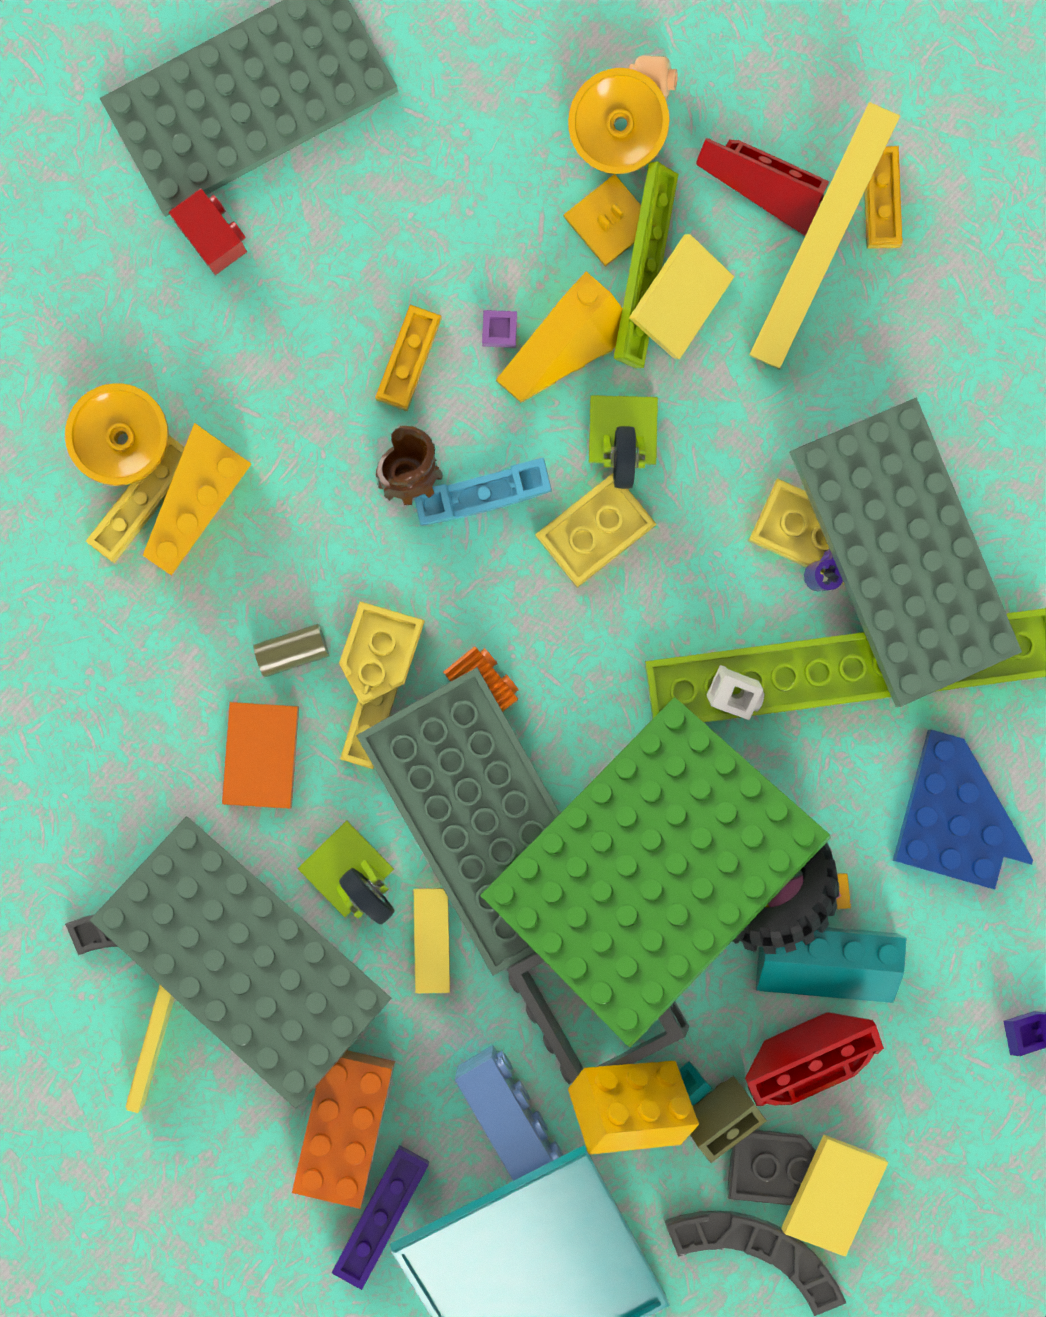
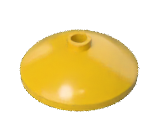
M629 68L607 69L589 78L573 98L568 117L570 138L580 157L593 168L609 174L634 172L650 163L662 149L669 131V109L660 88L645 74ZM619 119L627 121V126L622 131L615 128V124Z
M123 383L102 385L84 394L71 409L65 426L66 448L75 466L92 480L112 486L135 483L153 472L165 455L169 439L167 420L159 404L145 391ZM127 434V442L125 444H118L119 436Z

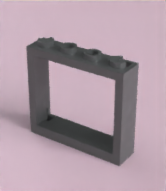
M534 952L508 968L509 982L513 990L520 993L527 1004L526 1012L530 1020L539 1025L544 1034L543 1041L547 1050L551 1054L556 1055L561 1064L560 1071L563 1078L568 1084H571L584 1068L528 971L545 962ZM676 1002L658 1018L665 1032L599 1066L634 1064L683 1039L690 1026Z

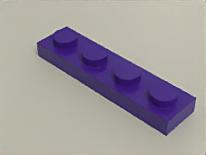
M401 1145L398 1146L332 1270L333 1275L361 1290L363 1289L430 1161Z

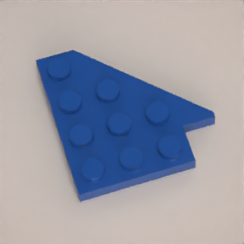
M930 729L927 731L893 861L995 890L1004 857L1031 865L1033 858L965 739Z

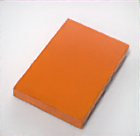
M229 703L222 804L292 808L299 706Z

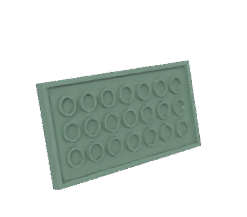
M282 0L102 96L100 100L159 208L166 217L170 215L168 213L170 210L200 188L206 195L397 93L398 88L349 0Z
M917 397L789 451L895 707H902L1022 652Z
M476 667L356 736L494 976L535 951L480 895L560 813Z
M187 816L90 919L98 929L295 1109L300 1106L392 999Z

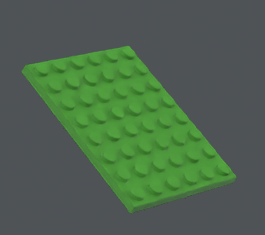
M674 697L480 896L609 1028L631 1048L831 837L827 831Z

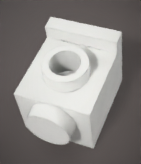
M720 665L707 693V698L712 707L750 720L753 712H757L762 706L764 689L758 680L728 670L727 667ZM735 686L742 689L739 694H732Z

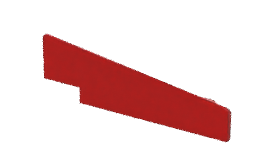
M706 138L696 161L697 166L804 236H806L830 182L740 140L729 139L726 146L710 138Z

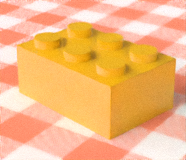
M676 1061L587 1067L580 1072L568 1088L589 1155L681 1145L699 1125Z

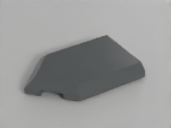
M762 1130L753 1131L731 1148L728 1199L792 1205L816 1150L801 1134Z

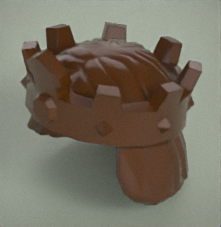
M400 426L391 434L393 447L382 455L376 468L377 485L379 489L384 490V497L389 501L396 497L402 499L404 505H412V499L422 494L430 498L434 494L432 488L436 479L442 480L443 474L437 466L435 444L432 443L430 436L414 426Z

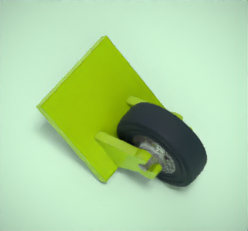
M590 396L589 463H602L603 467L613 468L615 488H632L635 468H645V465H656L658 397Z
M348 820L297 868L344 917L353 912L354 916L359 919L365 913L372 920L382 925L395 912L390 902L384 896L389 890L384 879L394 868Z

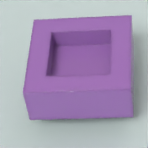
M483 310L482 347L516 348L517 311Z

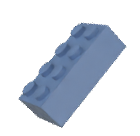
M492 1045L458 1065L455 1081L514 1181L564 1154L556 1141L550 1144L547 1139L546 1130L548 1128L538 1111L532 1113L530 1110L529 1094L521 1081L515 1083L512 1079L510 1070L513 1068L503 1050L497 1053Z

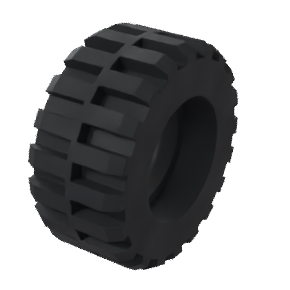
M828 843L801 869L803 884L798 893L784 904L775 907H764L732 942L737 944L742 941L744 948L753 952L759 946L763 947L765 954H776V948L785 947L786 953L795 951V944L803 941L805 945L814 941V932L816 930L821 933L824 932L829 925L828 916L835 915L837 909L836 898L839 897L836 864Z

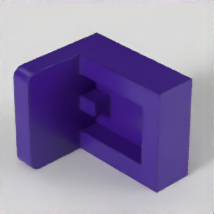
M1033 1011L1003 1021L1010 1055L1022 1056L1046 1048V1012Z

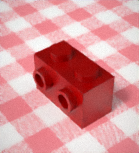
M200 188L168 213L213 274L217 275L247 253L242 243L246 237L234 221L228 224L223 218L222 214L226 210L215 195L208 198Z

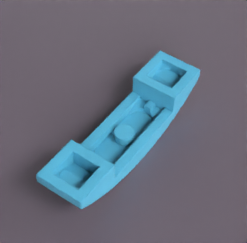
M544 458L510 466L511 469L455 484H442L432 487L434 494L430 498L425 494L414 498L420 525L468 517L552 492Z

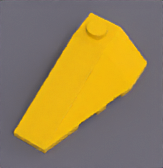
M585 271L497 377L496 382L522 403L552 386L556 381L568 374L576 372L598 357H603L612 352L616 347L623 308L610 291Z

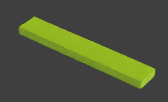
M658 161L648 164L613 358L635 369L644 368L649 336L632 322L629 317L662 269L679 175Z

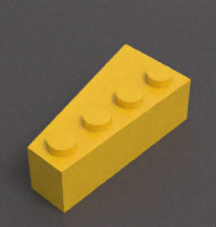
M196 423L192 427L142 555L171 576L251 466L250 462Z

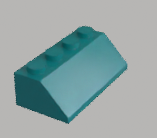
M827 927L823 933L816 930L814 932L815 940L808 945H805L803 941L796 943L795 951L786 953L785 947L776 948V954H765L763 947H759L756 991L894 1003L904 975L907 938L897 933Z

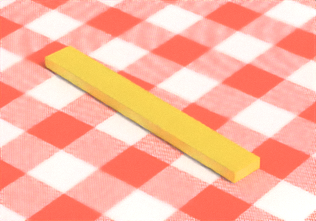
M871 102L868 103L749 356L780 370L900 115Z

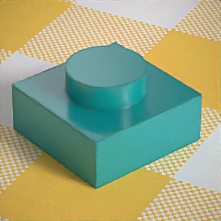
M688 1061L679 1071L691 1104L694 1106L712 1088L694 1065Z

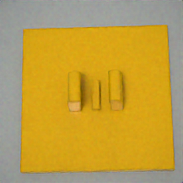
M614 174L567 211L563 217L606 267L634 244L641 204Z

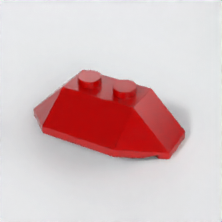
M826 1012L764 1040L745 1080L756 1106H764L765 1104L774 1106L793 1105L855 1077L870 1062L874 1054H879L884 1047L873 1020Z

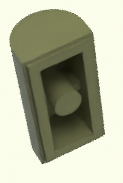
M320 624L253 645L259 669L264 677L330 656Z

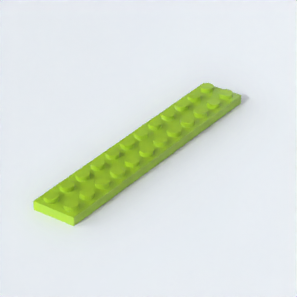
M1046 608L1006 613L1021 648V653L937 691L1046 677ZM865 632L645 661L652 719L674 697L702 722L741 718L712 707L707 698V693L720 665L760 682L764 689V700L760 709L757 712L754 711L752 716L891 698ZM735 686L732 694H739L742 689Z

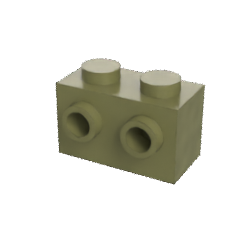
M733 1075L727 1081L717 1085L711 1093L693 1106L699 1125L690 1136L710 1163H712L767 1120Z

